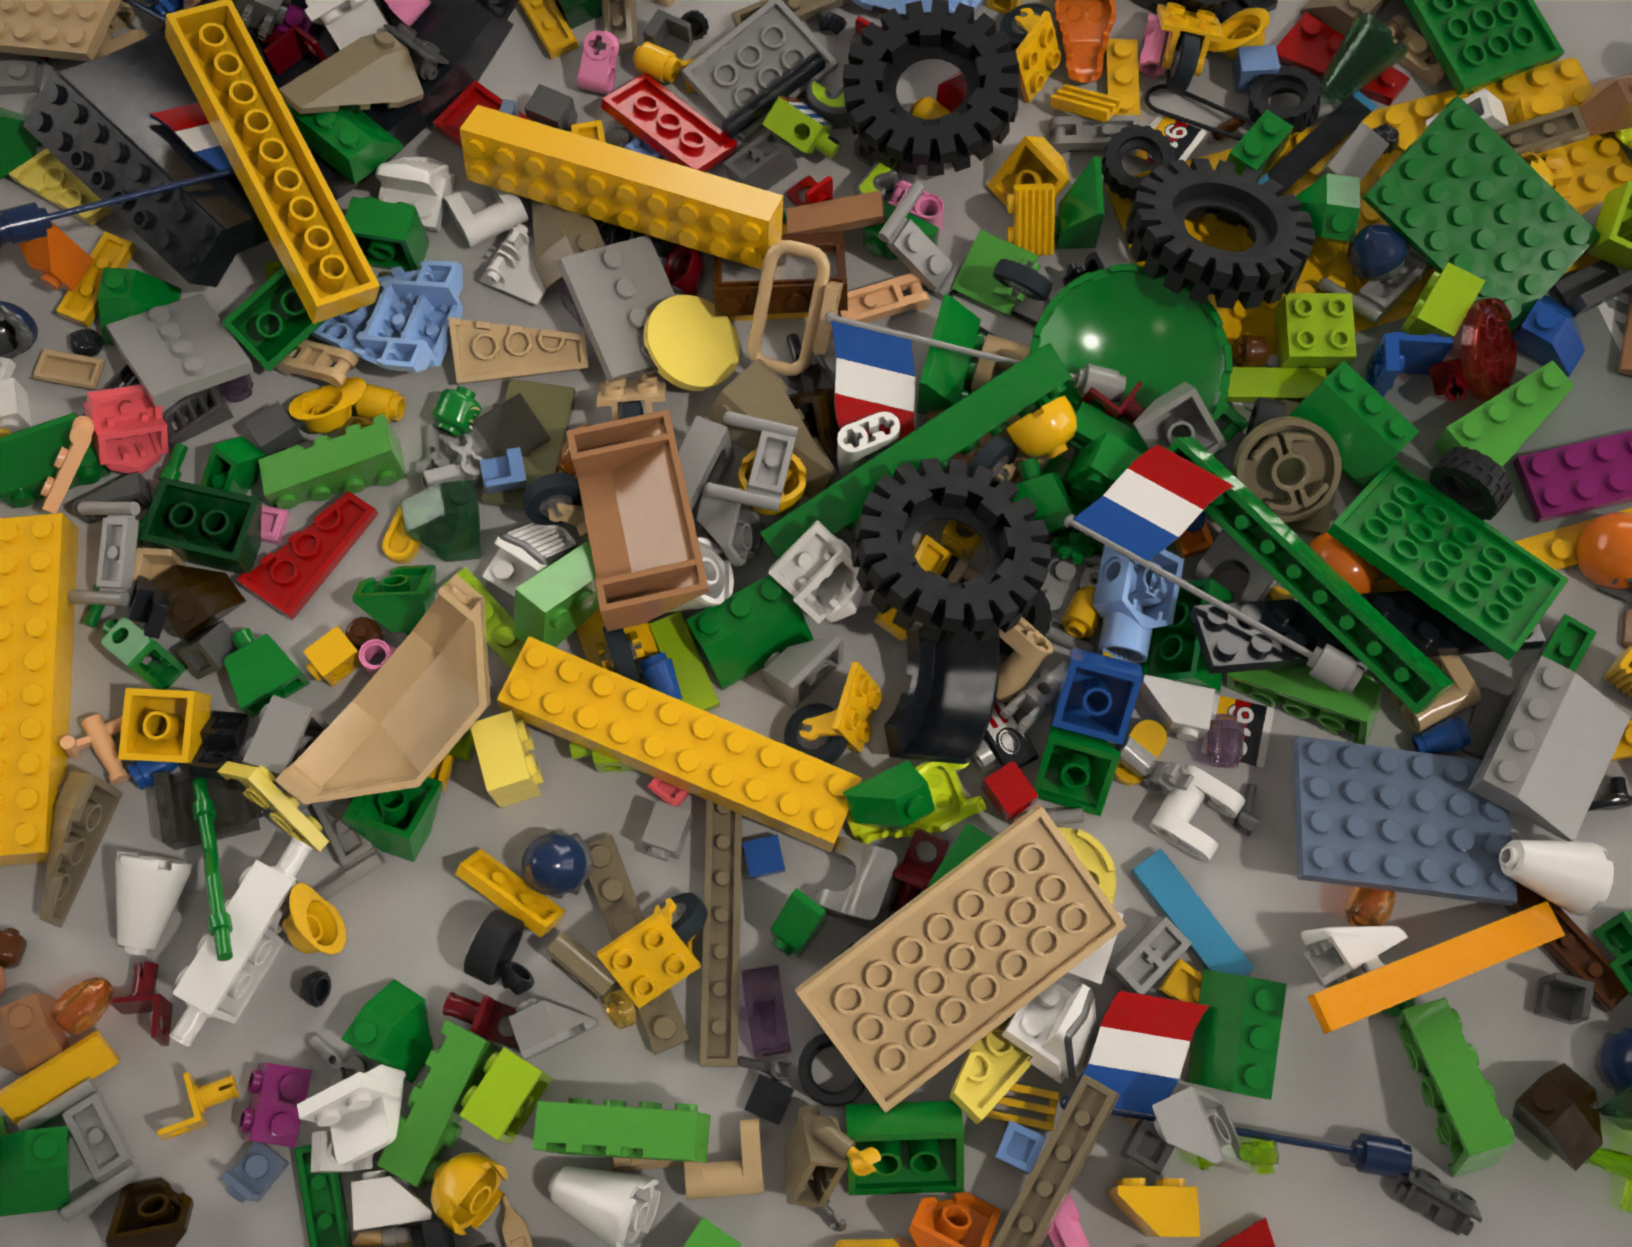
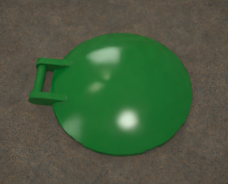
M1117 264L1092 273H1085L1065 286L1047 305L1034 330L1029 354L1050 342L1069 373L1075 374L1077 369H1082L1086 363L1119 371V375L1126 377V387L1119 402L1112 401L1117 406L1120 405L1138 381L1143 383V385L1134 395L1137 397L1135 401L1145 409L1155 399L1185 381L1195 387L1214 422L1220 417L1227 423L1220 431L1226 443L1237 432L1242 433L1249 425L1248 421L1226 402L1233 367L1231 344H1228L1226 333L1222 326L1223 321L1208 299L1205 304L1189 300L1191 287L1185 286L1176 294L1163 287L1167 275L1153 280L1143 271V267L1138 266V264ZM1067 380L1064 382L1067 389L1051 399L1044 395L1036 403L1038 408L1041 409L1043 405L1065 395L1076 414L1079 408L1078 403L1083 397L1077 395V389L1073 388V381ZM1091 400V404L1096 409L1105 412V408L1101 403ZM1117 417L1116 420L1137 431L1135 426L1124 417L1120 419ZM1072 437L1067 442L1077 450L1087 445L1075 437ZM1221 450L1214 453L1213 456L1216 457Z

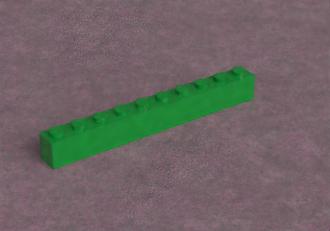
M1049 342L773 522L761 530L759 534L776 560H778L817 520L834 536L836 532L845 526L851 531L856 528L863 504L869 492L873 493L876 483L886 474L893 477L897 467L909 462L917 471L921 459L938 458L941 469L944 470L949 458L959 451L964 456L979 447L981 444L978 439L988 432L993 437L1010 425L1006 420L1018 413L1020 418L1038 408L1035 401L1044 395L1051 399L1067 389L1064 382L1072 378L1052 344Z
M1177 437L1167 450L1234 485L1233 488L1225 491L1212 501L1204 511L1416 715L1429 709L1454 684L1194 437Z

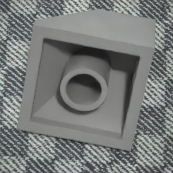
M839 635L788 646L782 653L779 651L775 652L764 664L765 682L795 709L843 662L844 640Z
M1190 1086L1152 1105L1156 1119H1154L1155 1129L1160 1138L1166 1141V1143L1246 1175L1253 1172L1222 1098Z

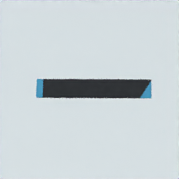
M1357 90L1259 179L1258 184L1262 185L1272 178L1284 186L1283 194L1375 110L1377 105Z

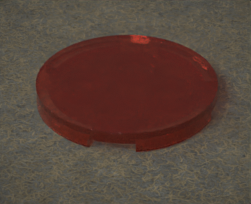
M1482 298L1475 301L1467 312L1462 329V371L1470 393L1480 401H1488L1500 394L1503 388H1509L1516 368L1517 340H1511V332L1507 321L1511 320L1512 315L1508 307L1498 298Z

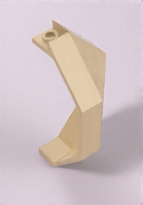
M457 574L446 585L439 588L437 591L438 597L413 631L353 701L293 764L285 768L275 781L305 805L419 787L491 704L484 597Z

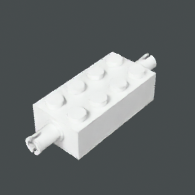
M292 837L290 844L276 866L271 865L269 867L256 860L253 866L245 869L239 879V888L232 899H228L225 902L226 912L231 915L233 931L230 933L233 957L228 961H218L214 937L209 932L202 937L197 946L198 953L190 966H186L179 973L175 985L177 987L172 994L184 1000L188 1007L172 1033L170 1032L169 1037L191 1048L192 1042L208 1017H216L232 1024L236 1023L288 938L282 924L284 918L291 913L289 896L292 888L298 884V879L295 876L310 852H312V847Z

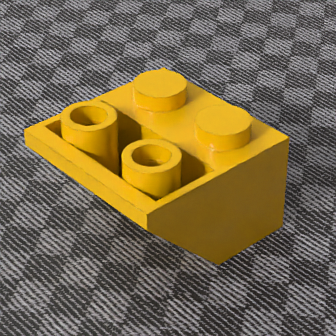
M1146 1178L1116 1179L1117 1186L1106 1188L1107 1197L1147 1237H1200L1198 1187L1186 1186V1179L1162 1178V1180H1155V1186H1146Z

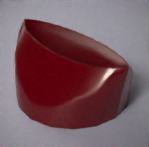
M679 244L675 245L664 265L665 273L674 289L685 295H697L703 274L705 252Z

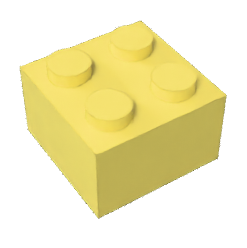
M511 710L475 721L470 727L486 790L496 804L502 808L541 796L538 784L544 783V778L539 763H536L533 753L530 754V751L535 750V745L529 729L527 730L524 720L518 721Z

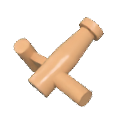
M101 714L89 716L81 722L87 735L86 737L75 740L72 736L67 735L60 740V746L71 759H78L82 755L83 749L92 747L110 774L108 780L111 785L121 784L131 778V773L127 768H124L122 760H118L119 751L112 737L121 732L122 716L108 723H105Z

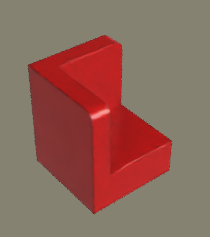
M1014 761L1009 762L984 778L981 786L1005 823L1034 805L1039 796Z

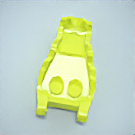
M934 761L921 763L915 768L928 782L935 811L926 818L896 833L854 823L850 812H848V824L853 836L862 843L870 844L874 840L884 839L888 836H892L895 839L900 837L911 838L916 829H921L931 834L933 832H943L961 820L986 810L982 796L966 798L956 770L967 767L969 762L967 764Z

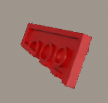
M1308 12L1303 15L1276 46L1279 62L1281 60L1324 77V82L1334 86L1336 83L1351 87V92L1355 93L1358 90L1368 99L1387 106L1394 102L1410 80L1408 76Z
M348 491L314 518V523L301 533L298 530L288 538L289 542L274 554L271 552L260 560V565L248 574L244 572L235 580L293 620L376 518L378 512L374 507Z

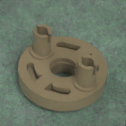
M1284 416L1265 421L1247 434L1236 452L1232 474L1261 501L1264 497L1273 500L1286 499L1282 502L1265 499L1263 503L1283 522H1296L1316 514L1331 500L1339 485L1342 465L1338 447L1324 429L1303 418ZM1283 429H1296V430H1300V431H1301V430H1304V431H1307L1308 433H1306V432H1298V431H1291V430H1289V431H1283ZM1267 435V437L1264 440H1262L1255 449L1251 451V449L1255 447L1256 444ZM1290 458L1297 459L1300 464L1298 476L1291 482H1280L1277 478V468L1280 463ZM1319 478H1322V480H1319L1318 483L1309 492L1306 493V491H1308L1317 482Z

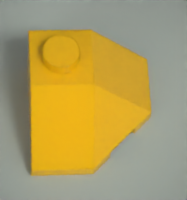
M1024 136L987 184V187L1007 207V194H1013V185L1053 183L1056 198L1070 181L1064 158L1044 137Z

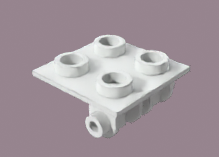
M517 224L516 227L510 229L481 277L480 282L538 306L546 290L534 264L533 238L527 235L529 232L527 227Z

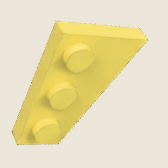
M47 148L8 173L13 181L63 210L101 201ZM106 206L73 216L92 226L113 211Z
M227 761L217 771L226 780L230 778L242 783L247 788L242 793L247 799L264 809L270 808L272 810L269 814L271 820L291 837L312 847L313 851L321 852L330 842L321 833L323 826L310 815L305 816L297 808L300 803L292 794L285 790L281 792L274 784L276 778L265 767L261 765L254 767Z
M1011 1017L968 1049L949 1095L976 1125L987 1116L1032 1065L1029 1063L1031 1055L1001 1036Z

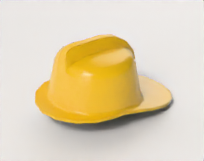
M1255 7L1232 15L1220 24L1225 37L1223 44L1210 41L1208 51L1224 52L1227 58L1235 60L1238 47L1263 46L1266 39L1265 29L1270 22L1269 12L1263 8Z
M348 377L340 388L329 384L322 388L302 393L292 400L288 411L292 417L303 420L311 434L329 433L338 430L349 421L352 415V405L362 398L366 392L367 384L364 379Z
M305 883L296 884L289 896L291 913L284 918L282 924L288 940L295 949L305 954L316 952L328 955L338 954L344 948L347 939L343 918L332 904L323 899L310 886Z

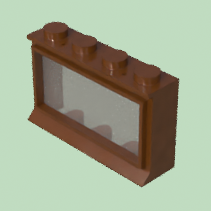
M844 232L782 234V240L810 244L820 248L827 255L830 263L828 283L830 280L843 283L838 311H848ZM783 254L778 258L767 314L809 312L817 266L813 260L792 254ZM714 255L713 295L715 316L754 315L762 270Z

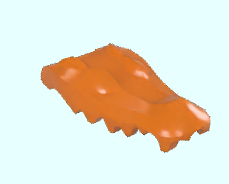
M1055 0L1054 15L1066 55L1067 76L1075 82H1096L1101 78L1103 72V57L1116 19L1115 1Z

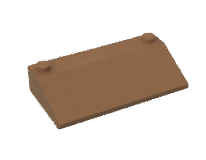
M669 409L566 431L571 459L578 478L597 579L594 581L600 612L607 632L646 623L708 593L709 587Z

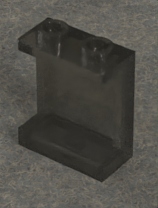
M242 755L232 756L233 762L246 765L242 762L244 759ZM169 771L153 774L162 843L174 850L200 845L199 825L194 820L192 804L195 802L192 781L198 777H190V773L175 776ZM205 778L208 784L209 797L215 804L216 817L213 822L216 840L260 830L259 818L263 817V808L255 802L252 803L242 794L247 789L242 783L230 778L228 780Z

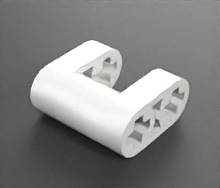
M490 187L497 203L474 214L459 191L444 197V201L459 231L471 248L510 230L512 227H516L517 224L529 221L526 210L518 195Z
M879 412L841 428L837 437V467L840 475L844 477L868 461V456L872 458L879 454L877 453L879 450L886 449L896 443L900 434L899 419L890 412ZM884 424L886 428L891 427L890 434L885 435L883 431H879V425ZM866 429L869 430V435H872V437L868 438Z
M1186 765L1182 773L1192 774L1194 779L1187 790L1178 788L1170 790L1150 822L1149 827L1157 835L1187 854L1208 863L1219 845L1213 838L1189 824L1199 806L1203 802L1225 816L1236 818L1246 800L1240 793L1205 771L1192 765Z

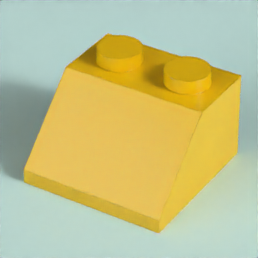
M125 688L118 760L191 763L202 744L200 732L210 719L212 695L197 691Z

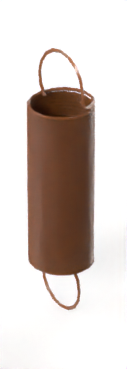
M1232 117L1218 126L1217 129L1232 133L1243 126L1245 122ZM1213 132L1210 133L1213 134L1212 136L1215 139V141H1219L1225 137Z

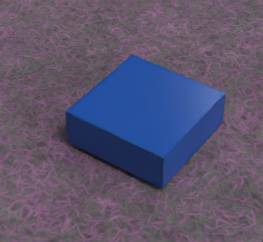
M778 834L742 842L750 880L785 872Z

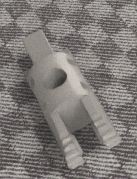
M1063 661L1051 673L1044 669L1000 711V715L1004 719L1011 717L1019 707L1028 715L1019 722L1017 727L1021 734H1024L1055 703L1067 662Z

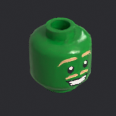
M457 386L456 390H443L432 411V418L437 422L435 427L456 438H460L461 434H470L482 411L481 405L474 399L476 393L462 386Z

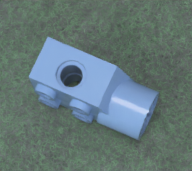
M1104 545L1092 604L1103 619L1097 651L1100 655L1107 651L1115 659L1126 662L1143 663L1148 657L1153 628L1173 624L1179 586ZM1164 549L1150 560L1153 564L1181 579L1184 559Z

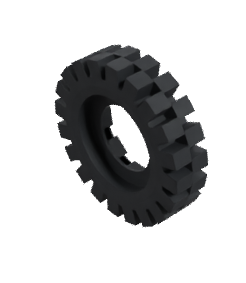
M932 0L931 12H924L921 1L905 4V17L901 18L895 8L882 14V28L880 29L871 22L861 32L862 44L854 41L848 53L849 64H844L842 78L848 122L853 134H858L859 144L867 153L870 154L876 150L877 161L889 168L898 160L900 161L901 172L917 175L919 166L927 165L928 176L944 175V164L951 163L954 171L958 172L971 167V155L974 154L979 161L993 152V140L1001 144L1010 132V122L1014 123L1018 111L1020 86L1019 62L1016 50L1011 51V40L1003 29L996 33V21L983 13L977 20H974V7L959 3L955 12L949 13L948 0ZM926 59H940L952 63L963 73L967 83V92L962 104L954 112L937 119H923L909 114L900 105L896 95L897 83L902 73L914 63Z
M1193 158L1190 167L1181 159L1169 162L1167 169L1160 165L1150 172L1149 177H1144L1139 184L1126 223L1125 236L1126 243L1132 244L1130 253L1135 261H1146L1143 271L1153 280L1167 275L1163 287L1178 294L1185 286L1192 288L1189 300L1205 304L1208 295L1214 294L1217 307L1233 309L1238 299L1243 308L1248 309L1260 307L1262 300L1267 304H1272L1281 300L1283 293L1288 295L1292 291L1313 248L1315 229H1310L1312 220L1308 211H1299L1302 203L1293 194L1281 196L1284 186L1272 178L1260 185L1258 181L1261 173L1246 167L1240 176L1235 174V163L1219 160L1216 170H1213L1209 159ZM1206 213L1218 215V220L1237 227L1239 223L1248 229L1246 234L1254 242V245L1242 252L1226 251L1209 246L1188 233L1185 227V218L1205 217Z
M938 458L921 459L917 471L910 462L897 467L893 477L886 474L876 483L873 493L869 492L863 504L852 539L854 543L851 551L853 567H860L856 578L863 592L875 589L870 602L881 614H884L893 607L897 609L892 623L907 632L913 623L917 621L922 623L920 637L935 642L938 641L942 630L948 631L949 644H967L973 632L979 643L994 639L999 629L1006 633L1018 624L1021 616H1026L1042 588L1049 571L1047 566L1051 561V545L1044 544L1049 533L1044 520L1033 521L1038 509L1031 500L1026 497L1013 502L1019 488L1006 478L995 488L990 486L989 484L995 471L978 465L973 478L968 477L967 461L950 458L944 472H942ZM936 520H952L968 526L980 536L986 546L988 553L986 569L977 578L963 583H950L948 579L928 570L926 572L918 564L912 549L913 537L917 530L923 525Z

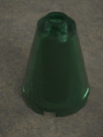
M1360 10L1354 17L1318 82L1322 87L1321 96L1328 102H1331V104H1334L1336 100L1340 103L1345 102L1404 58L1409 52L1408 48L1400 39L1395 44L1393 42L1394 37L1391 35L1392 31L1371 14L1363 13Z

